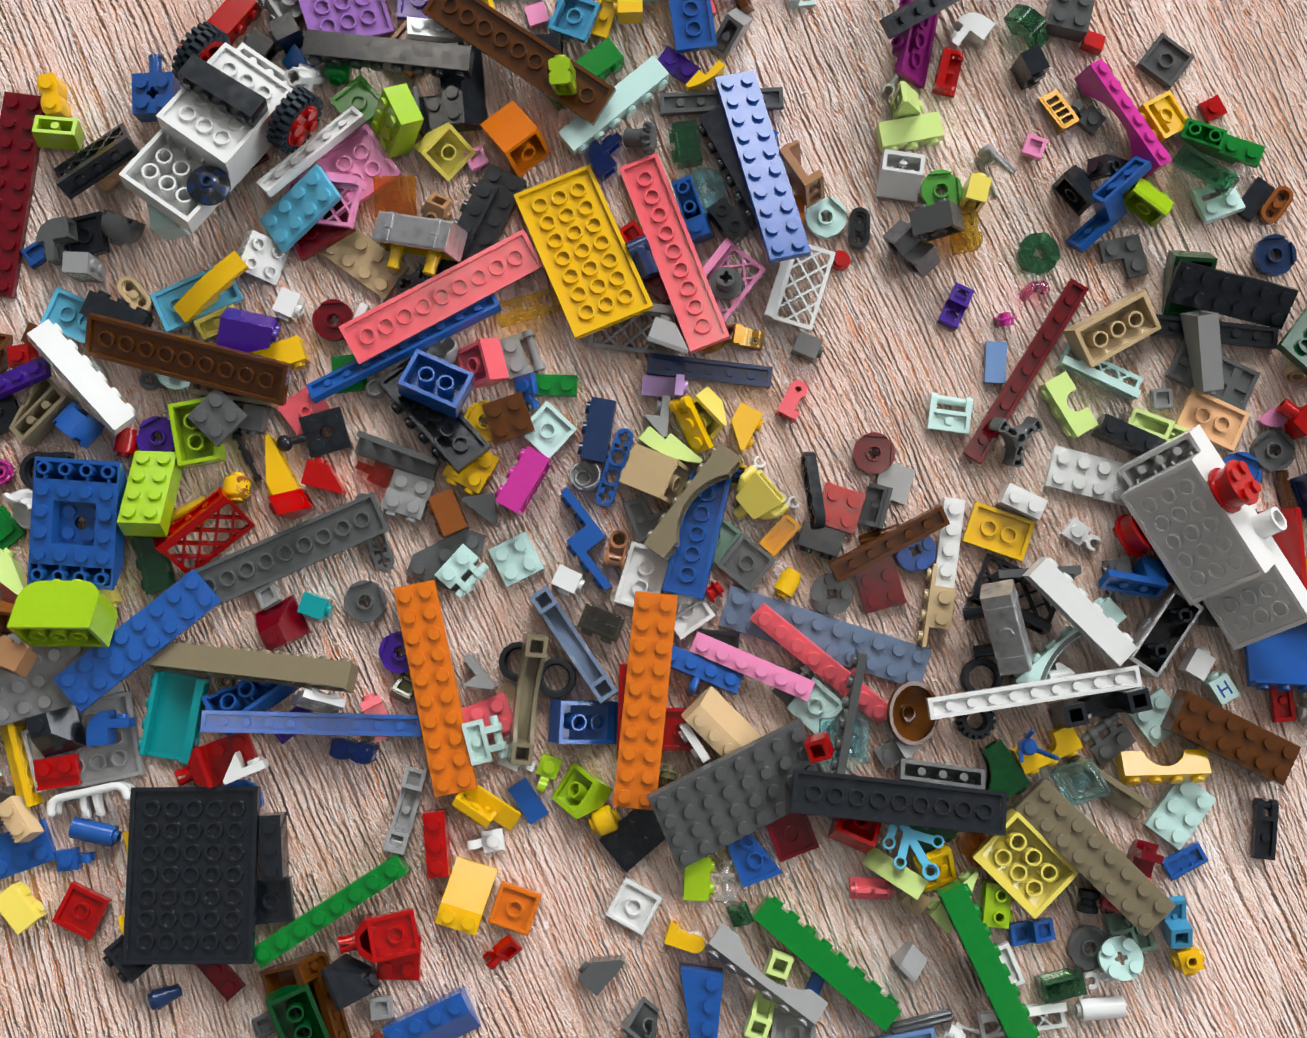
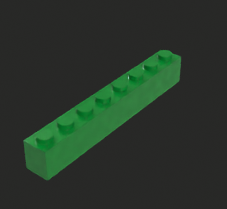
M396 853L294 921H291L255 945L254 959L259 967H264L407 874L411 868L403 855Z
M958 879L937 889V895L1005 1037L1037 1038L1040 1036L1035 1024H1031L1028 1019L1030 1012L1025 1003L1021 1004L1018 998L1021 995L1015 983L1011 984L1008 976L1011 973L1005 963L1002 964L998 957L1001 956V952L997 944H992L989 938L992 933L986 923L983 924L979 917L982 915V912L977 903L973 904L970 898L973 894L968 884H963Z
M767 894L751 913L753 919L881 1029L886 1031L902 1012L898 1006L899 1001L891 994L886 996L881 992L883 988L875 980L871 982L865 978L866 973L857 965L855 968L848 963L850 961L849 958L842 952L837 954L831 949L833 945L826 938L823 937L821 940L815 935L817 931L808 923L803 925L799 921L800 916L792 909L788 912L782 907L784 903L777 896L774 895L772 898Z

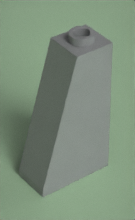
M1203 310L1180 313L1194 389L1203 392L1205 395L1215 394L1216 390L1224 389L1219 313Z

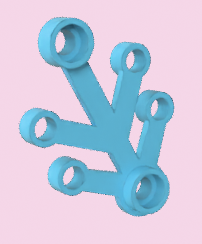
M889 824L887 835L882 841L883 847L887 850L893 849L896 845L894 837L898 825ZM899 825L903 835L897 857L893 860L894 867L897 869L906 867V856L910 845L922 866V876L929 881L938 878L940 874L939 867L928 860L917 840L931 844L932 847L939 849L944 845V838L940 835L933 836L913 830L909 826ZM935 838H939L941 840L940 846H936L934 844ZM886 839L892 840V847H887L885 845ZM898 858L904 861V865L902 867H899L896 864V860ZM927 868H932L934 870V874L932 876H928L926 874Z

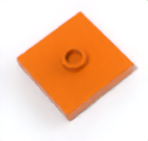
M502 880L488 923L528 936L542 893Z

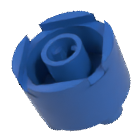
M73 401L70 404L68 403L52 421L58 429L71 439L77 441L85 449L90 447L105 428V425Z

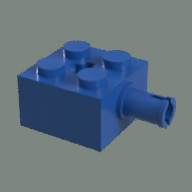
M152 54L148 55V73L131 74L132 114L141 123L158 122L156 115L181 89L180 81L174 77L172 72H162V56L159 54H154V58Z

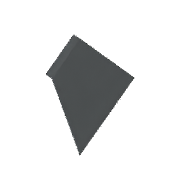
M643 996L622 1021V1031L631 1038H656L659 1009Z

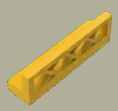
M24 721L0 727L16 796H24L27 808L44 803L42 793H36L21 731L26 730Z

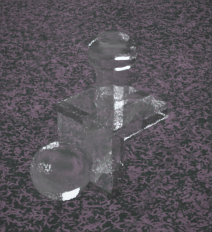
M725 858L721 860L720 864L722 873H713L716 884L714 901L728 907L736 903L738 882L735 874L730 873L731 868H733V861Z

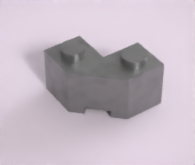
M899 220L882 236L890 251L895 256L900 254L907 262L905 266L911 272L923 278L941 262L937 254L938 249L932 243L927 244L913 236L911 222L906 223Z

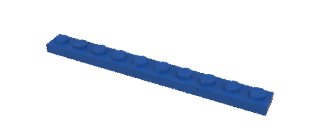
M493 293L360 365L355 360L307 384L311 399L316 404L412 356L416 349L422 351L502 311L496 296Z
M202 710L200 732L421 737V725L419 715Z

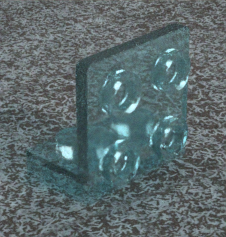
M856 715L848 758H854L859 764H868L869 722L860 715ZM840 717L820 718L819 733L828 731L834 748L835 739L840 735V729H838ZM834 750L832 758H835L837 750Z

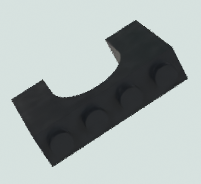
M1145 687L1092 694L1049 704L1054 725L1065 728L1090 724L1088 718L1111 713L1135 714L1153 709L1149 690Z

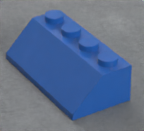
M462 986L387 1022L382 1032L385 1038H458L481 1027V1023L465 987Z

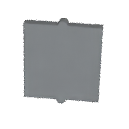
M892 463L886 471L878 474L875 484L893 488L890 501L906 505L916 470L901 466V463Z

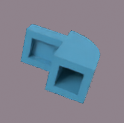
M1184 896L1168 897L1176 907L1160 922L1163 937L1170 949L1190 948L1193 942V928L1186 919V899Z

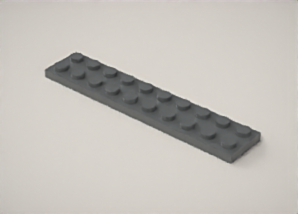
M371 492L195 570L222 602L219 605H222L270 582L284 578L391 530L375 492Z

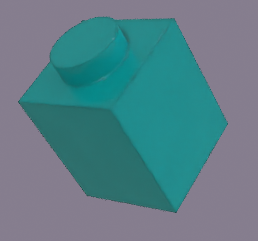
M304 592L297 612L319 620H326L333 611V605H331L333 600L311 592Z

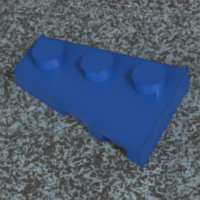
M752 833L727 845L743 888L783 873Z

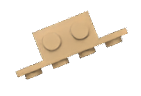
M931 564L925 573V580H928L927 589H924L922 594V601H925L924 610L921 609L919 622H922V626L916 636V643H919L920 648H926L929 628L951 629L956 588L935 585L938 564Z

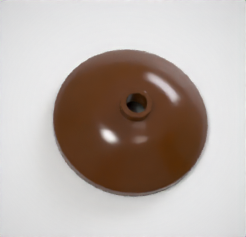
M907 681L902 683L893 691L888 701L887 721L894 737L906 745L925 743L934 734L939 719L929 720L926 698L936 696L922 682Z

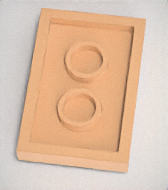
M1191 388L1175 424L1188 429L1200 425L1212 444L1233 452L1250 413Z

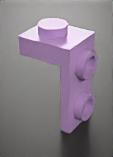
M676 374V377L643 375L641 395L661 398L662 395H668L672 399H680L683 397V393L688 391V381H684L685 375Z

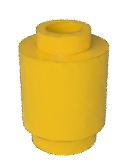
M787 567L785 571H782L773 587L776 590L774 594L784 600L787 597L792 598L801 582L800 578L802 575L796 570Z

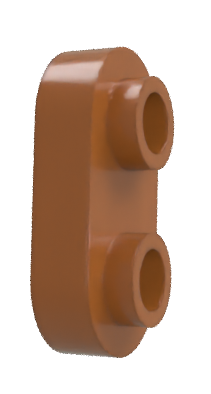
M1279 186L1271 193L1258 211V218L1263 224L1270 225L1281 218L1293 201L1294 195L1292 190L1287 186ZM1277 196H1280L1282 201H1279ZM1266 212L1270 213V218L1266 216Z

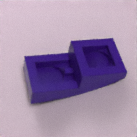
M955 282L936 323L956 331L970 303L974 290Z

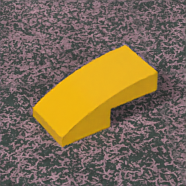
M718 60L706 75L698 70L686 84L685 92L701 91L714 83L715 77L724 74L725 64Z

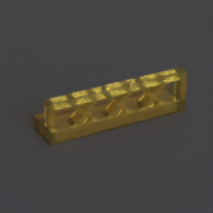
M550 288L499 302L501 307L508 305L514 308V311L503 315L501 311L497 313L500 327L504 328L563 312L557 296L552 294L555 293L554 289ZM545 295H549L554 298V300L551 302H547L544 304L539 303L541 298ZM529 300L534 303L532 307L519 308L523 301Z

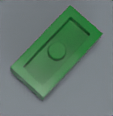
M536 374L539 394L536 396L577 397V375Z

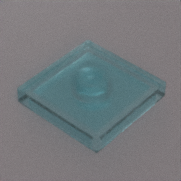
M1091 757L1051 769L1052 777L1066 799L1073 806L1111 795L1110 787Z

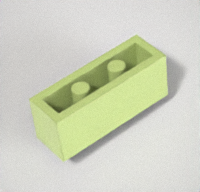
M939 111L878 122L875 129L880 153H883L884 149L899 151V149L905 148L906 150H914L921 145H926L927 147L935 146L944 136Z

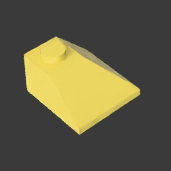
M449 122L426 133L413 147L448 182L476 153Z
M708 386L692 400L712 441L727 425L723 401ZM676 417L674 421L680 426Z

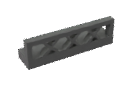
M358 430L356 436L360 439L355 449L356 453L434 481L441 463L438 459Z

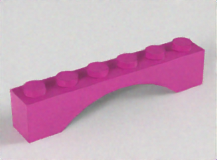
M1103 59L1091 63L1074 78L1085 96L1105 104L1121 121L1130 141L1132 158L1138 156L1151 162L1152 169L1142 177L1143 179L1153 175L1172 161L1168 151L1157 139L1156 134L1148 126L1143 115L1139 113L1132 99L1128 97L1121 87V83L1115 78Z

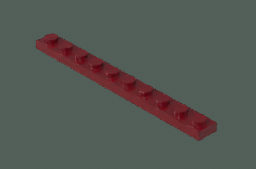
M1072 278L1069 279L962 454L978 464H982L999 436L998 432L989 430L992 419L994 417L1006 418L1007 421L1009 420L1089 288Z

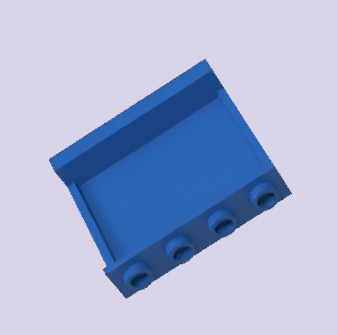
M1307 622L1244 646L1247 687H1255V690L1258 691L1277 688V691L1280 692L1298 689V692L1307 693Z

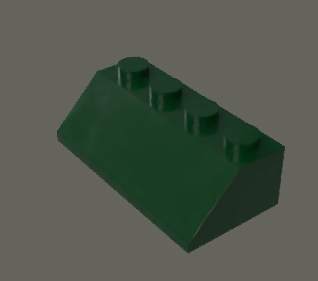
M308 984L286 985L266 994V1006L280 1038H330Z

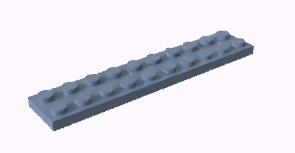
M730 586L719 626L781 645L750 620L752 614L764 602L843 666L852 668L850 667V657L852 654H855V649H861L867 653L865 673L899 684L907 681L922 682L931 649L920 648L919 645L751 591L749 592L739 587Z

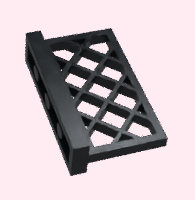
M123 123L119 124L54 168L57 176L56 185L70 200L130 161L140 152L133 143L126 126Z
M987 553L966 600L978 606L981 605V589H979L981 581L988 578L989 583L993 582L992 574H990L987 567L989 560L997 563L999 570L1022 568ZM1021 584L1025 594L1020 595L1019 598L1026 596L1031 607L1028 609L1021 608L1025 627L1041 635L1049 633L1056 609L1050 606L1049 602L1042 595L1044 603L1035 606L1030 594L1038 591L1033 590L1029 592L1026 584ZM1045 605L1048 611L1047 618L1040 617L1036 608Z

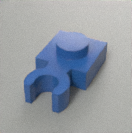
M535 373L514 378L516 393L522 392L528 411H530L529 404H531L532 409H539V403L534 395L539 394Z

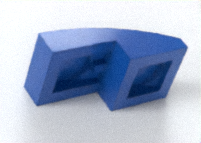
M1050 917L1009 923V929H1007L1009 945L1013 947L1032 942L1039 944L1056 940L1053 920Z

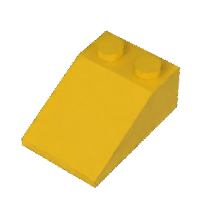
M458 856L443 895L435 923L476 936L498 869Z

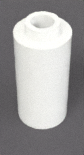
M1122 996L1078 999L1077 1004H1074L1075 1015L1081 1021L1126 1018L1127 1015L1126 1004Z

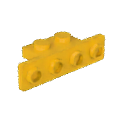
M478 785L477 789L454 793L457 796L451 804L456 807L457 811L468 815L476 824L485 828L494 820L511 831L521 816L519 811L480 785Z

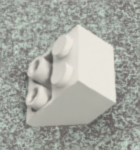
M884 149L880 158L875 197L916 203L923 177L926 155Z

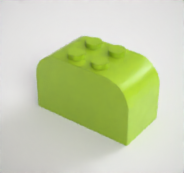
M60 579L36 581L27 585L18 594L7 628L24 643L32 647H109L118 614L116 607L91 582L80 579H73L72 581Z

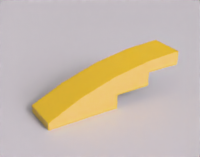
M234 250L192 286L173 308L185 323L188 324L220 299L219 295L235 284L233 281L247 271L249 267Z

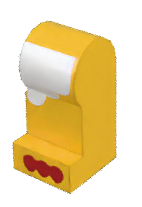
M670 919L664 937V944L691 953H700L705 946L703 935L699 931L689 932L678 928L679 921Z

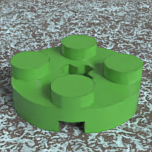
M939 169L932 171L925 177L920 186L922 202L929 206L935 204L936 200L947 198V200L957 204L962 196V184L958 177L952 175V172ZM938 186H942V189L946 190L943 196L936 193Z

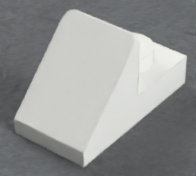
M235 752L224 777V785L268 767L267 758L261 761L259 757L247 761L248 766H246L241 752Z

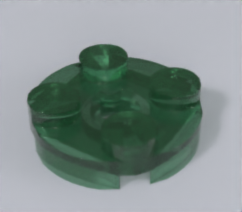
M1042 232L1033 233L1025 237L1019 244L1016 257L1018 264L1024 271L1034 273L1035 275H1042L1055 267L1060 259V253L1056 241L1048 233ZM1035 249L1042 251L1041 259L1038 256H1033Z

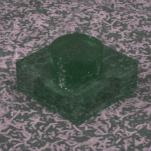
M746 901L733 903L726 907L733 927L745 926L754 922Z

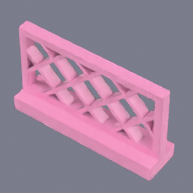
M309 170L303 171V172H302L300 175H298L294 180H292L290 183H288L287 186H286L285 194H286ZM325 172L342 196L341 201L344 206L337 212L332 208L331 212L333 215L327 220H324L322 217L316 224L353 229L361 192L366 191L368 183L355 175ZM350 191L354 192L353 199L347 203L344 196ZM348 211V222H342L339 216Z
M727 237L703 267L708 282L711 275L719 268H743L744 278L742 280L745 283V290L736 296L738 297L736 301L732 299L730 309L721 310L720 298L714 296L720 313H726L723 316L724 323L766 271L765 267L736 247ZM735 252L741 257L742 264L730 265V256ZM754 266L759 270L756 276L746 277L745 267Z

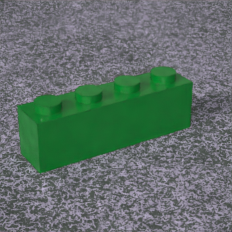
M608 38L575 62L605 81L606 77L610 74H616L623 68L624 57L611 39ZM547 96L551 103L554 105V107L557 109V111H560L562 108L567 109L554 99Z

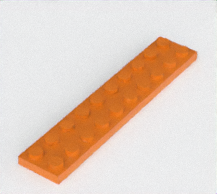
M436 580L393 588L435 798L477 789L478 785L474 766L471 765L461 726L465 721Z
M635 591L613 798L614 807L652 810L646 795L657 790L659 784L678 595Z

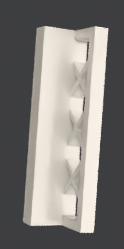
M1053 1000L1025 1004L1030 1012V1016L1040 1017L1036 1024L1038 1031L1067 1027L1064 1011H1067L1065 1001ZM992 1009L976 1012L981 1038L1005 1036L1003 1031H999L1001 1026ZM1058 1012L1060 1022L1051 1023L1045 1018L1048 1014ZM996 1022L998 1024L994 1032L985 1033L984 1023Z

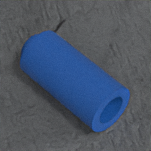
M75 817L69 828V838L113 847L115 843L118 844L122 832L119 831V826Z

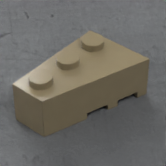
M53 375L36 383L34 387L29 389L28 393L30 395L24 405L21 404L9 426V429L21 442L35 448L56 427L52 421L68 403L70 404L73 401L77 405L79 404Z

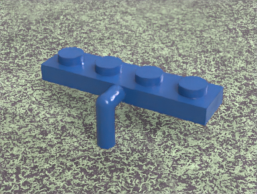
M673 645L670 669L692 677L686 690L687 696L691 697L694 695L700 681L730 694H737L744 674Z

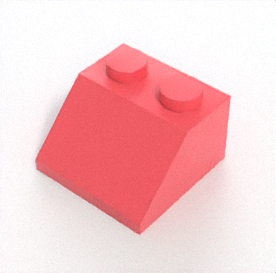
M499 338L479 339L458 350V366L474 373V386L472 390L494 385L509 378Z

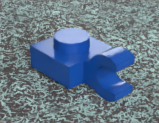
M80 847L55 851L57 872L79 870L82 868L81 863H89L96 860L95 851L80 853Z

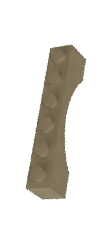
M722 443L718 447H713L709 453V459L705 464L701 463L696 470V476L686 482L683 487V493L673 499L670 504V510L660 516L657 521L658 525L654 530H650L644 539L646 541L643 544L667 562L680 546L681 523L691 503L710 486L731 479L743 463L742 458Z
M523 633L507 760L510 764L532 766L537 698L549 637L543 634Z

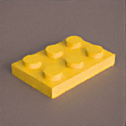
M975 501L961 541L1022 562L1036 522Z

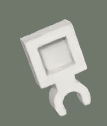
M1071 517L1060 534L1076 546H1080L1083 542L1084 547L1088 551H1095V548L1090 545L1091 540L1097 543L1101 542L1100 537L1089 535L1088 533L1091 528L1075 517Z

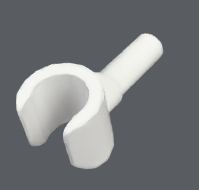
M895 74L892 81L884 85L882 89V94L886 88L892 90L889 98L895 92V85L900 77L898 74Z

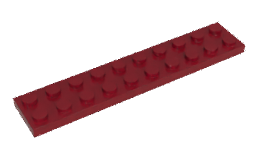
M6 91L4 92L0 116V297L16 299L23 256L21 250L24 249L40 154V148L31 131L35 116H46L41 107V96Z

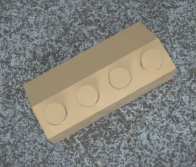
M1137 291L1131 292L1065 329L1063 332L1071 349L1089 368H1092L1160 330L1162 327L1146 292Z
M711 685L681 714L684 720L721 757L762 737Z

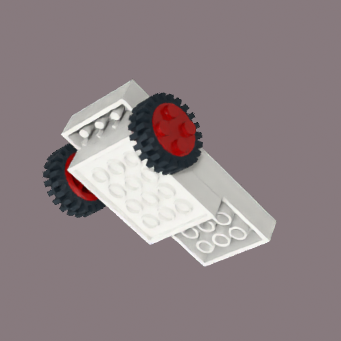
M210 22L197 24V28L195 26L191 28V34L189 32L186 33L187 39L180 41L181 45L176 49L177 55L173 56L175 62L172 63V68H174L172 73L174 77L179 80L177 72L194 54L265 97L268 111L257 125L252 128L247 124L239 123L231 114H224L216 105L211 102L206 103L198 94L193 91L188 92L182 87L156 115L161 130L119 173L124 187L192 234L219 205L204 206L196 203L189 196L186 183L189 175L195 169L207 165L221 168L230 179L231 192L272 145L282 152L289 154L306 143L305 139L311 137L310 132H314L320 121L318 117L322 115L321 110L323 109L321 98L303 86L292 87L288 85L284 78L285 71L243 42L237 49L230 46L229 36ZM211 180L205 181L204 184H209Z

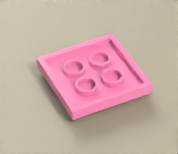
M367 124L348 135L343 141L317 160L325 172L355 175L368 183L366 191L361 192L359 205L402 176V173L392 159H388L385 151H382L380 142ZM350 191L344 196L347 203L353 199L354 192Z

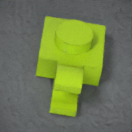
M546 753L542 754L536 770V774L541 775L536 790L544 793L549 779L556 780L563 761L562 759Z

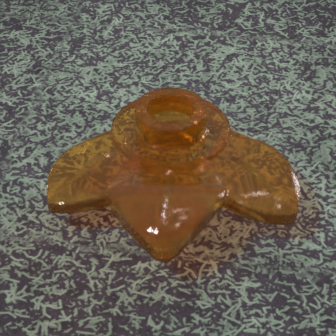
M967 833V837L958 836L957 838L958 850L966 855L967 861L974 867H981L972 856L985 840L986 834Z

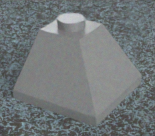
M662 314L660 318L655 317L647 341L687 354L688 348L676 323L672 322L673 318Z

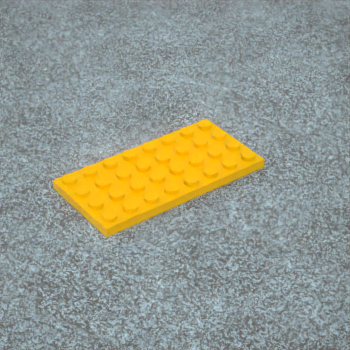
M590 164L513 195L575 340L653 309L650 297Z

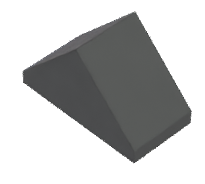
M494 493L462 498L461 501L497 527L499 525L497 502L495 501L496 496Z

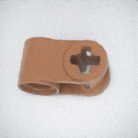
M615 530L611 533L602 567L608 565L623 571L629 542L628 534L625 531ZM617 533H622L625 536V542L622 545H616L613 541ZM610 558L619 559V561L610 560Z

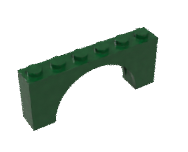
M996 738L979 750L986 765L985 790L1007 792L1008 803L1009 797L1014 794L1019 795L1027 789L1026 786L1030 784L1029 780L1002 740ZM909 826L913 830L926 834L940 835L946 843L956 838V833L959 832ZM935 838L934 844L936 846L940 845L941 840L939 838ZM917 840L925 854L936 849L931 844Z

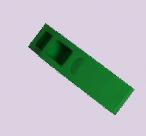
M1190 118L1186 119L1180 135V139L1207 155L1230 164L1238 162L1253 168L1259 166L1265 146L1228 135L1227 130Z

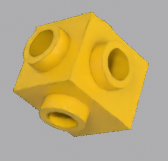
M1192 944L1190 948H1169L1171 964L1174 969L1182 974L1193 976L1198 974V971L1205 969L1203 961H1205L1204 954L1195 945Z

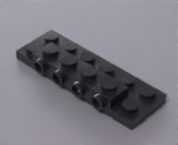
M489 163L482 179H479L478 183L473 182L469 193L472 194L468 201L465 200L460 208L462 214L459 220L455 219L453 221L467 232V239L460 262L498 242L517 204L513 195L524 190L527 184L526 180ZM441 259L436 274L460 262Z
M409 358L378 380V385L391 399L392 410L397 415L402 414L406 418L404 422L410 430L415 429L419 433L417 437L424 445L428 443L432 448L430 450L432 455L438 460L441 458L444 462L447 461L456 473L459 474L491 450V446L461 413L455 419L399 394L397 383L411 359Z

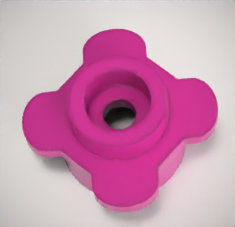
M1011 312L998 313V317L993 318V320L997 321V327L1014 325V319L1017 316L1011 315Z

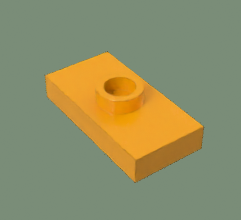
M785 513L761 539L758 545L772 557H775L802 526Z

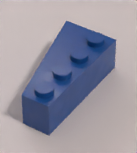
M241 680L236 685L221 688L214 694H207L200 698L207 710L266 712L301 687ZM224 733V734H226V735H228V736L230 737V736H232V735L235 734V733Z
M680 963L690 1038H717L723 969L721 967Z

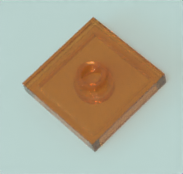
M373 176L375 219H377L379 211H393L399 214L417 216L415 176Z

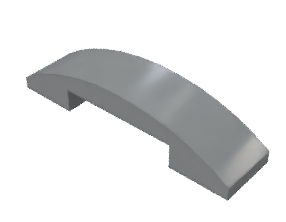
M406 766L398 802L383 850L404 855L419 809L427 776L426 770Z

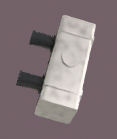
M1013 579L981 585V605L963 608L965 621L985 618L991 640L989 644L973 645L974 658L995 656L1001 676L1032 670L1033 655L1031 643L1027 636L1018 600L1019 596Z
M1167 588L1155 600V604L1142 620L1132 637L1134 640L1132 643L1137 649L1128 657L1125 663L1130 666L1139 665L1140 673L1148 678H1159L1204 609L1198 603L1190 606L1182 592L1176 588Z

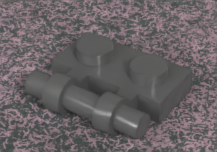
M1111 713L1109 716L1105 715L1101 718L1100 723L1093 728L1089 727L1085 730L1086 733L1080 737L1085 744L1090 740L1094 742L1088 750L1100 766H1104L1121 751H1124L1136 742L1124 724L1121 723L1117 727L1114 726V722L1119 719L1116 713ZM1107 728L1109 733L1100 739L1098 734Z

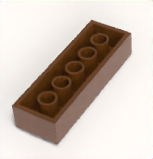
M1177 689L1160 726L1261 778L1284 786L1301 749L1300 746L1189 691Z

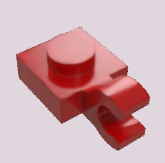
M508 934L492 947L493 951H487L482 957L488 962L486 966L493 970L502 960L507 963L523 948L517 940Z

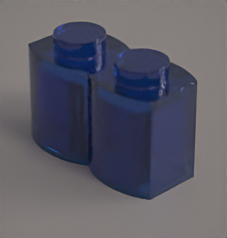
M340 736L332 739L329 755L340 760L350 758L359 764H369L376 760L379 746L372 741H357L349 736Z

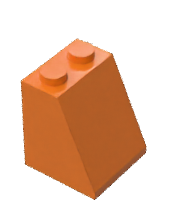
M513 100L480 124L487 138L518 177H521L551 155L538 127Z

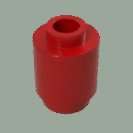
M126 427L116 435L113 451L117 452L118 457L130 458V455H134L137 446L136 436H138L136 429Z

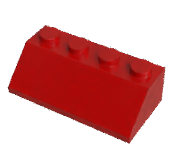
M1301 508L1279 509L1287 521V528L1272 535V538L1307 590V569Z

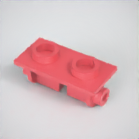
M849 877V899L892 900L894 887L886 879Z

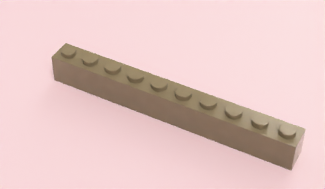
M173 640L146 663V665L156 671L303 688L313 687L320 690L346 693L354 692L359 668L353 664V661L346 658H340L337 661L327 656H320L319 658H312L308 654L292 656L293 654L284 651L274 654L266 649H260L259 652H256L247 647H240V650L228 645H221L220 647H214V645L209 643L194 645L193 642L185 640L181 643H175Z

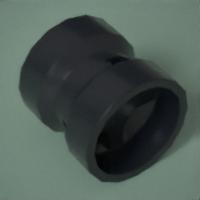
M1078 888V896L1081 899L1076 904V910L1087 914H1098L1099 907L1095 901L1100 899V892L1092 889Z

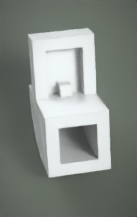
M979 13L962 15L953 27L955 31L948 40L951 42L949 48L957 50L965 39L979 48L991 33L995 23Z

